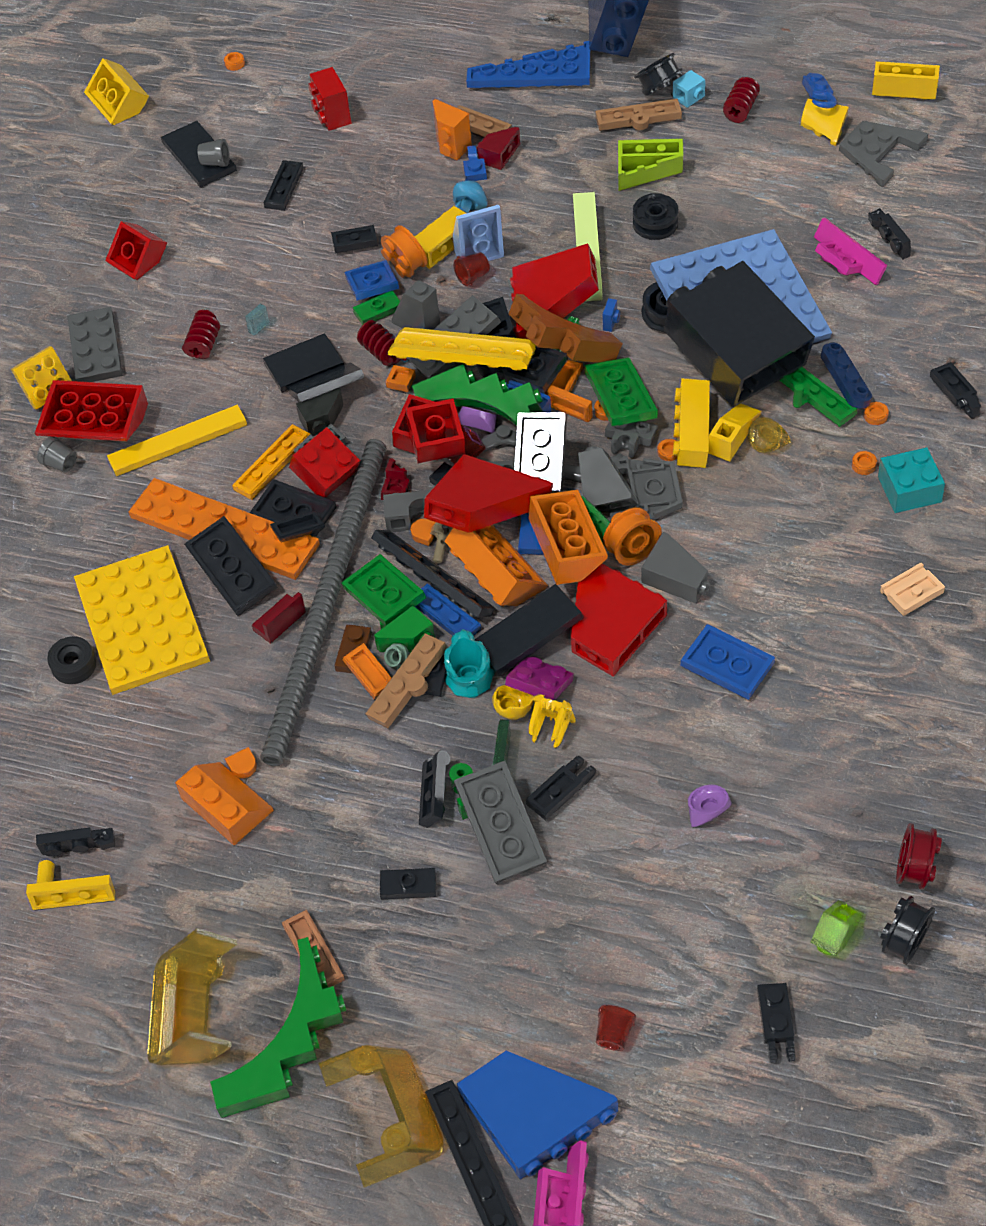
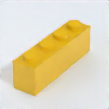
M681 378L680 388H675L674 402H678V405H675L674 419L678 420V423H674L673 437H677V441H674L673 455L677 456V466L706 468L709 453L710 381Z

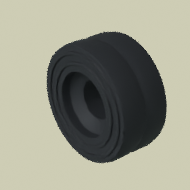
M70 636L62 638L54 643L48 652V665L53 676L61 683H81L88 679L95 671L96 656L92 646L81 637ZM69 657H78V661L74 664L65 663Z

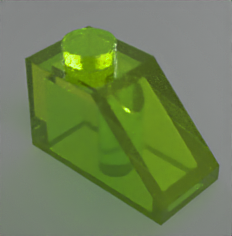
M838 900L823 912L810 943L816 945L817 949L826 955L837 956L847 945L864 913Z

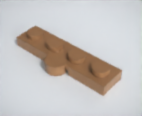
M677 98L596 110L595 117L599 131L631 126L636 130H644L651 123L682 119V111Z
M425 633L365 713L370 720L389 728L412 696L418 697L427 691L428 683L424 677L428 676L445 653L446 648H448L445 642Z

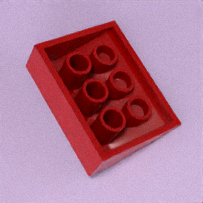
M53 380L35 430V435L128 441L143 422L148 406L143 385Z

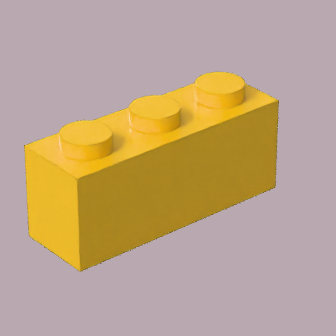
M876 61L872 95L936 99L940 66Z
M453 206L415 236L427 256L428 264L425 267L431 269L454 250L453 231L456 216L467 213Z

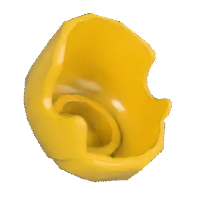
M506 685L497 687L492 696V703L496 712L510 720L525 717L534 701H530L533 695Z

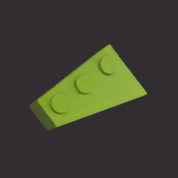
M683 139L618 140L619 191L683 172Z

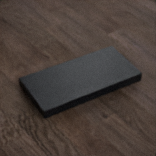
M198 121L161 137L165 147L200 188L237 171L236 165L231 159L228 166L225 167L200 164L198 145L212 142L214 139Z
M225 516L184 544L237 617L278 588L277 584Z
M554 584L477 637L475 641L483 643L489 652L491 667L501 676L584 617L582 612L560 587Z

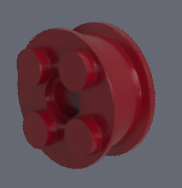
M913 823L908 824L897 862V884H902L903 881L918 884L919 889L923 890L928 882L934 881L936 874V865H933L934 856L939 854L942 838L937 837V830L935 828H931L930 831H924L914 828Z

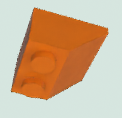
M434 99L433 111L440 153L458 160L468 151L467 146H472L469 113Z

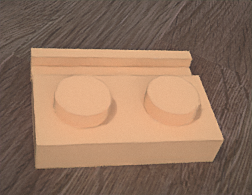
M922 563L881 585L880 592L888 597V601L903 616L944 593L945 586L929 570H926Z

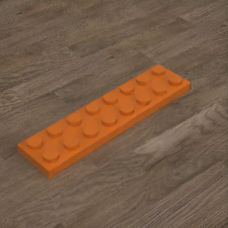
M153 478L128 511L132 519L188 540L225 516L265 569L294 580L298 578L320 545L319 538L311 535H305L281 543L270 527V524L275 522Z

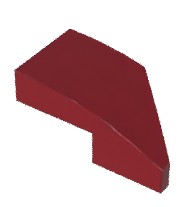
M390 458L385 470L386 479L381 490V500H384L383 495L406 493L410 486L407 470L404 467L399 468L396 465V460Z

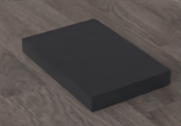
M325 333L263 358L264 365L281 393L288 391L287 386L344 365L343 360Z
M347 363L287 386V389L291 396L302 402L362 379L364 374L361 368L352 363Z
M273 479L250 513L273 522H278L316 511L325 525L337 506L336 501ZM315 532L309 535L316 537L319 534V532Z

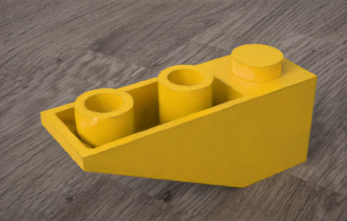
M740 403L723 415L709 434L708 454L730 462L761 415V411Z

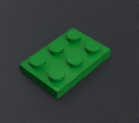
M381 554L341 582L344 590L385 626L410 607H415L426 599L424 591Z

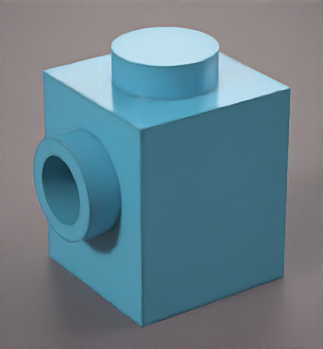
M692 70L673 81V99L678 98V102L687 108L705 96V79Z

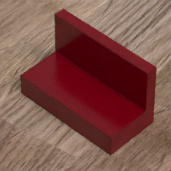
M298 592L293 597L286 594L252 624L253 631L271 644L306 613L302 594Z

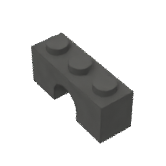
M431 490L383 495L387 530L391 532L409 531L413 518L419 514H424L425 497Z

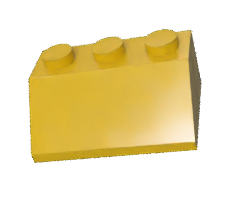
M102 58L84 91L112 125H116L139 114L149 98V95L122 65Z

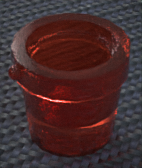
M481 252L465 257L457 256L453 264L458 280L465 286H472L475 280L484 276L490 270L489 261Z
M602 1005L598 1009L599 1019L596 1044L608 1050L623 1051L631 1029L635 1026L636 1015L622 1007Z

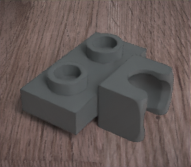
M639 421L621 426H611L609 422L605 428V437L612 438L611 452L613 454H617L620 449H628V456L633 458L639 448V444L651 447L657 434L658 425Z

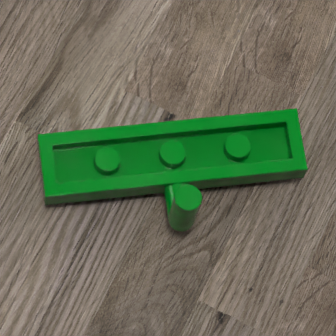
M803 367L779 380L794 391L793 406L795 408H800L808 402L839 427L857 415V408L849 405L843 397Z

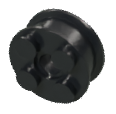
M674 53L657 60L634 76L635 79L639 78L644 88L642 92L646 96L655 92L657 87L661 90L670 85V79L674 81L683 75V69L678 68L673 59Z
M655 282L648 286L643 293L641 315L649 327L666 333L664 325L668 308L666 307V299L658 283Z
M909 896L907 900L904 898L899 900L894 910L896 917L893 923H887L880 936L883 939L881 942L883 946L882 953L886 954L890 951L903 958V964L905 965L914 957L935 914L934 907H931L929 910L914 902L913 896Z

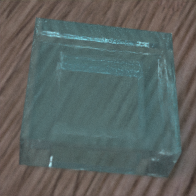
M261 303L245 316L248 332L252 335H256L270 323L267 308Z

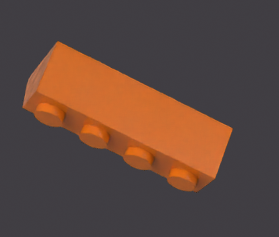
M579 490L530 496L529 520L556 585L582 581L607 559L608 554Z
M493 525L470 533L453 528L445 539V543L451 548L450 552L461 559L465 564V569L477 577L480 586L488 590L493 595V600L501 606H518L545 590L548 586Z

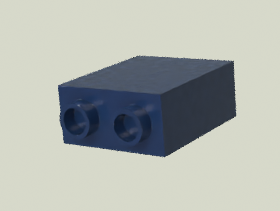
M588 0L589 49L629 57L649 0Z

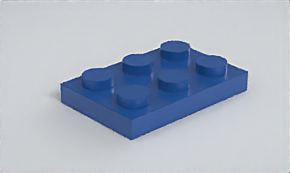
M707 624L682 657L680 666L749 700L774 665L775 657Z

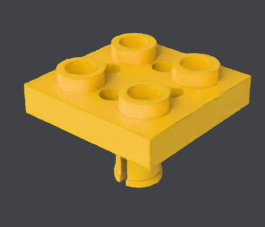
M52 346L45 348L11 369L32 407L36 410L45 404L49 393L48 390L53 380L72 381Z

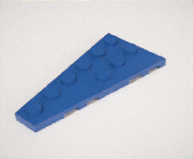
M584 41V45L574 47L573 44L567 45L566 49L560 51L549 49L523 55L521 60L513 61L512 58L506 59L503 64L499 65L488 63L467 68V88L590 85L589 41Z

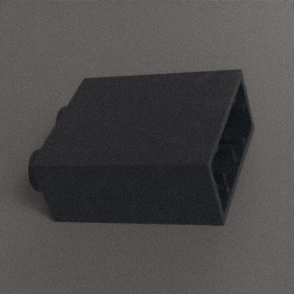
M744 261L737 263L727 270L723 266L714 268L707 274L702 284L691 290L686 286L680 287L666 301L668 311L664 331L732 407L744 402L807 363L815 336Z

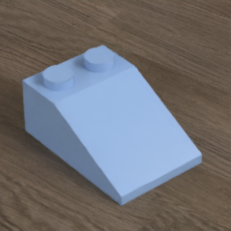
M499 205L456 216L453 231L454 252L462 269L504 257Z

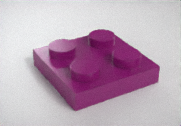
M527 657L506 676L505 685L533 696L541 694L545 695L544 698L556 700L572 683L574 673L567 671L562 666L544 663L539 658Z

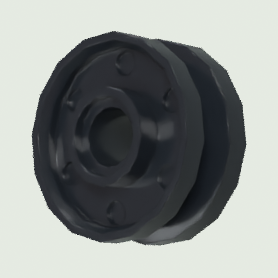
M651 193L639 198L633 205V228L635 232L649 240H661L674 234L678 228V205L676 201L670 196L661 193Z

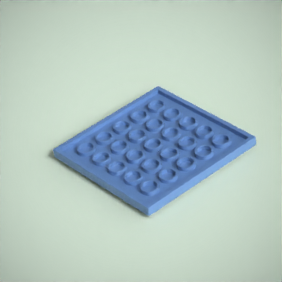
M774 229L652 262L650 265V270L667 301L669 296L680 287L686 286L691 290L702 284L704 278L714 268L723 266L727 270L737 263L744 261L815 336L813 343L831 338V329Z

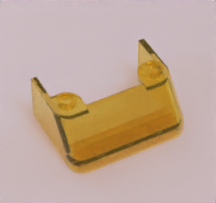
M196 928L158 959L154 970L147 1057L150 1063L161 1066L209 1063L231 1048V1041L217 1038L215 1034L207 1033L210 984L223 974L224 963L222 962V956L237 945V939Z
M363 1045L318 1063L326 1087L358 1074L368 1076L380 1071L399 1119L398 1123L387 1127L382 1133L381 1144L385 1153L356 1165L364 1188L431 1161L441 1155L444 1149L443 1136L411 1056L407 1051L398 1048Z

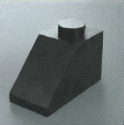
M340 388L296 403L299 420L305 431L312 436L318 435L330 424L334 425L344 406Z

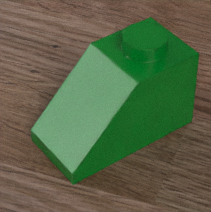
M412 606L374 634L379 652H385L392 644H403L408 652L411 653L425 633L434 638L435 633L433 623Z

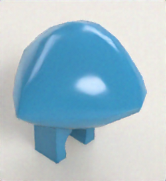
M464 180L456 183L453 188L455 207L465 213H469V210L477 211L487 207L486 194L478 182Z

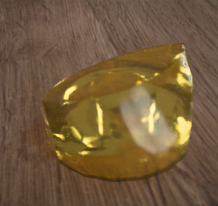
M757 418L751 423L748 430L749 443L758 452H772L781 449L791 442L785 429L771 418Z

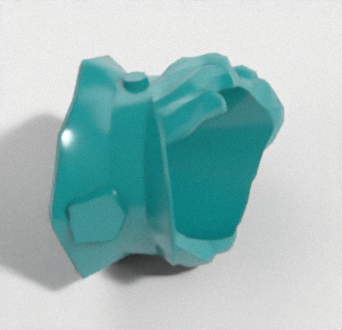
M462 629L452 636V644L445 650L444 663L447 674L444 682L455 695L475 698L490 689L495 672L490 666L489 652L483 643L475 641V637L471 632Z

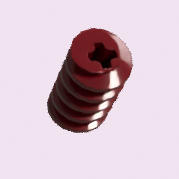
M742 77L734 83L723 105V113L727 119L734 123H741L746 120L760 92V85L756 80L750 77Z
M202 309L195 313L182 346L183 352L188 356L198 359H207L210 356L221 327L213 312Z
M369 320L360 327L357 333L358 342L383 365L393 366L402 359L388 355V350L394 343L395 336L389 333L381 324L376 323L374 320Z

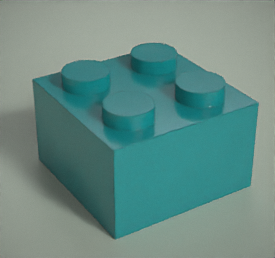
M928 447L880 458L878 479L894 513L942 503L945 482Z

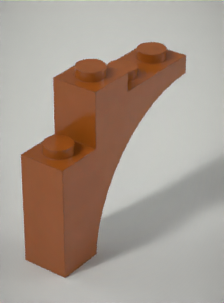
M516 294L509 311V315L527 331L526 337L537 347L560 349L562 352L567 353V356L572 361L600 363L616 360L623 344L612 333L588 328L563 319L535 304L524 294Z

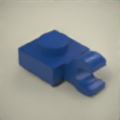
M476 145L467 146L469 160L463 161L465 180H487L484 158H477Z

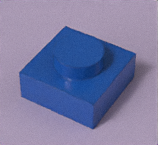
M608 298L602 314L603 331L612 332L614 324L619 322L621 311L617 309L616 299Z

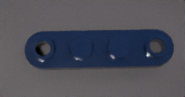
M836 342L825 344L820 357L844 398L852 407L858 409L867 408L870 405L872 394L848 354Z

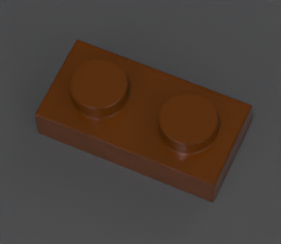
M346 624L334 665L336 672L352 673L344 663L343 657L363 643L368 648L372 635L371 627Z

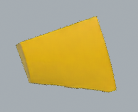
M807 99L801 118V126L812 130L819 137L822 135L831 139L830 144L836 146L842 134V126L848 115L849 107L836 105L833 108H821L812 103L813 99Z

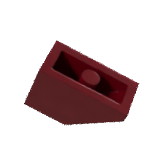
M519 127L487 134L477 145L478 159L484 158L486 166L502 170L520 145Z

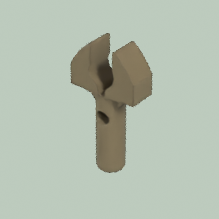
M437 522L432 526L430 534L435 535L437 538L433 562L441 564L446 547L445 539L453 528L448 526L447 533L444 535L442 530L443 524Z

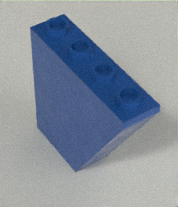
M507 1050L457 1083L460 1097L520 1180L526 1175L531 1177L538 1173L543 1167L542 1164L551 1158L557 1159L567 1151L569 1145L575 1141L579 1142L588 1138L592 1133V1129L601 1123L602 1125L608 1124L616 1117L618 1112V1099L615 1095Z

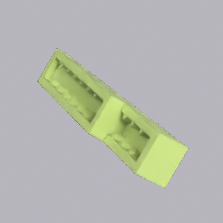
M595 192L573 193L576 247L588 243L596 258L599 291L586 301L602 300V279Z

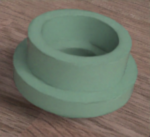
M392 644L385 651V662L391 668L399 669L409 656V652L403 644Z

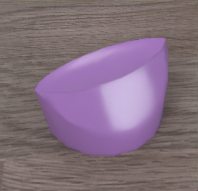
M462 406L458 415L461 425L491 433L495 432V414Z
M704 785L695 789L690 794L688 808L692 827L712 821L731 806L732 802L724 788L718 785Z

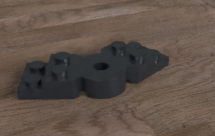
M500 297L482 303L497 315L501 321L487 335L516 338L504 298ZM536 346L527 369L513 370L510 367L491 368L487 365H476L480 375L484 378L497 373L501 380H506L507 384H509L510 380L523 385L530 382L534 389L538 388L540 392L545 393L568 361L567 353Z

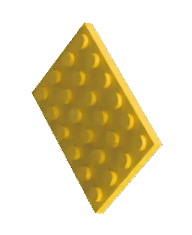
M168 545L74 576L112 695L210 662Z

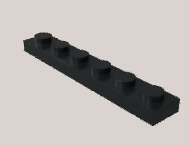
M390 530L374 531L371 539L379 544L378 547L381 550L392 553L396 556L397 562L411 567L416 576L427 579L431 582V587L446 593L451 602L467 609L466 612L474 618L492 616L495 610L494 606Z
M453 1080L425 1091L428 1102L482 1225L518 1226Z

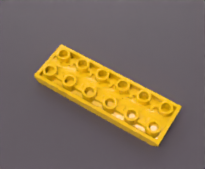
M404 327L396 336L394 343L388 350V355H393L397 358H418L422 361L432 359L441 360L444 363L461 362L470 366L480 364L491 368L510 367L513 370H522L528 368L536 345L529 339Z

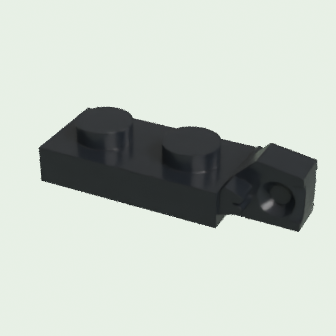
M881 208L869 212L868 220L873 227H878L881 237L887 239L894 253L897 252L902 260L910 257L911 240L889 213L885 214Z
M952 362L930 370V378L958 409H964V412L971 419L980 415L981 405L978 401L977 391Z
M91 827L37 834L36 845L42 855L50 857L69 851L82 853L88 851L89 848L105 850L115 847V832L113 828L92 830Z

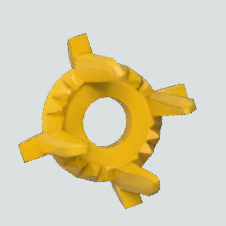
M535 695L530 699L535 704L529 723V734L532 735V741L535 742L545 717L550 716V721L554 718L555 725L551 741L555 740L553 747L556 748L561 744L569 722L575 723L571 704L565 700L559 702L544 698L545 695Z

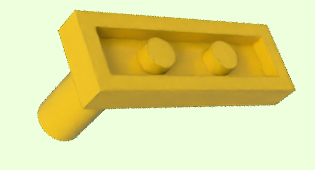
M49 860L39 862L37 881L35 884H27L26 889L32 910L115 900V889L110 875L53 881L55 864Z

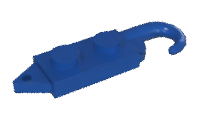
M809 73L807 76H803L802 84L811 99H813L812 103L821 108H833L837 105L833 90L824 76L817 73ZM815 99H818V100H827V102H821V101H817V100H815Z

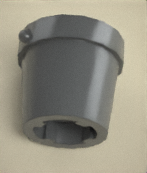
M216 139V141L199 144L198 159L200 164L220 167L228 166L230 153L227 141L225 139Z
M48 437L40 446L37 460L40 464L62 472L70 471L77 459V453L56 437Z

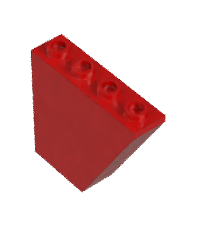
M588 243L512 267L513 277H510L511 286L514 290V293H511L512 301H514L516 294H524L535 304L561 318L566 317L599 291L596 258ZM516 322V325L513 327L516 338L528 339L526 337L527 331Z
M464 454L425 497L424 518L470 533L528 513L530 509V496L552 493L553 482Z
M602 563L582 581L578 582L575 606L582 612L584 618L572 626V653L614 677L667 616V600L661 594L654 593L645 588L640 582L627 578L619 570L612 569Z

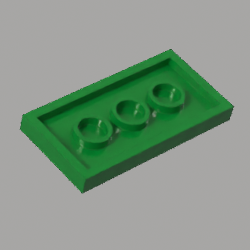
M629 357L585 365V374L611 426H621L658 418V410Z

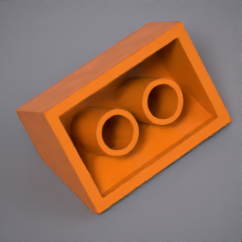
M221 762L195 765L175 782L181 799L233 845L237 844L274 811L273 807Z

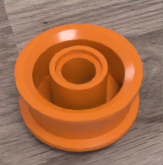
M398 225L395 227L393 234L390 236L384 235L381 238L383 247L381 253L387 261H391L395 266V270L400 277L407 276L410 278L418 267L427 266L428 260L415 236L405 227Z
M630 508L623 512H618L612 517L611 523L604 533L603 544L610 553L614 554L620 564L626 566L635 565L649 556L660 538L662 530L655 520L650 519L649 514L644 509Z

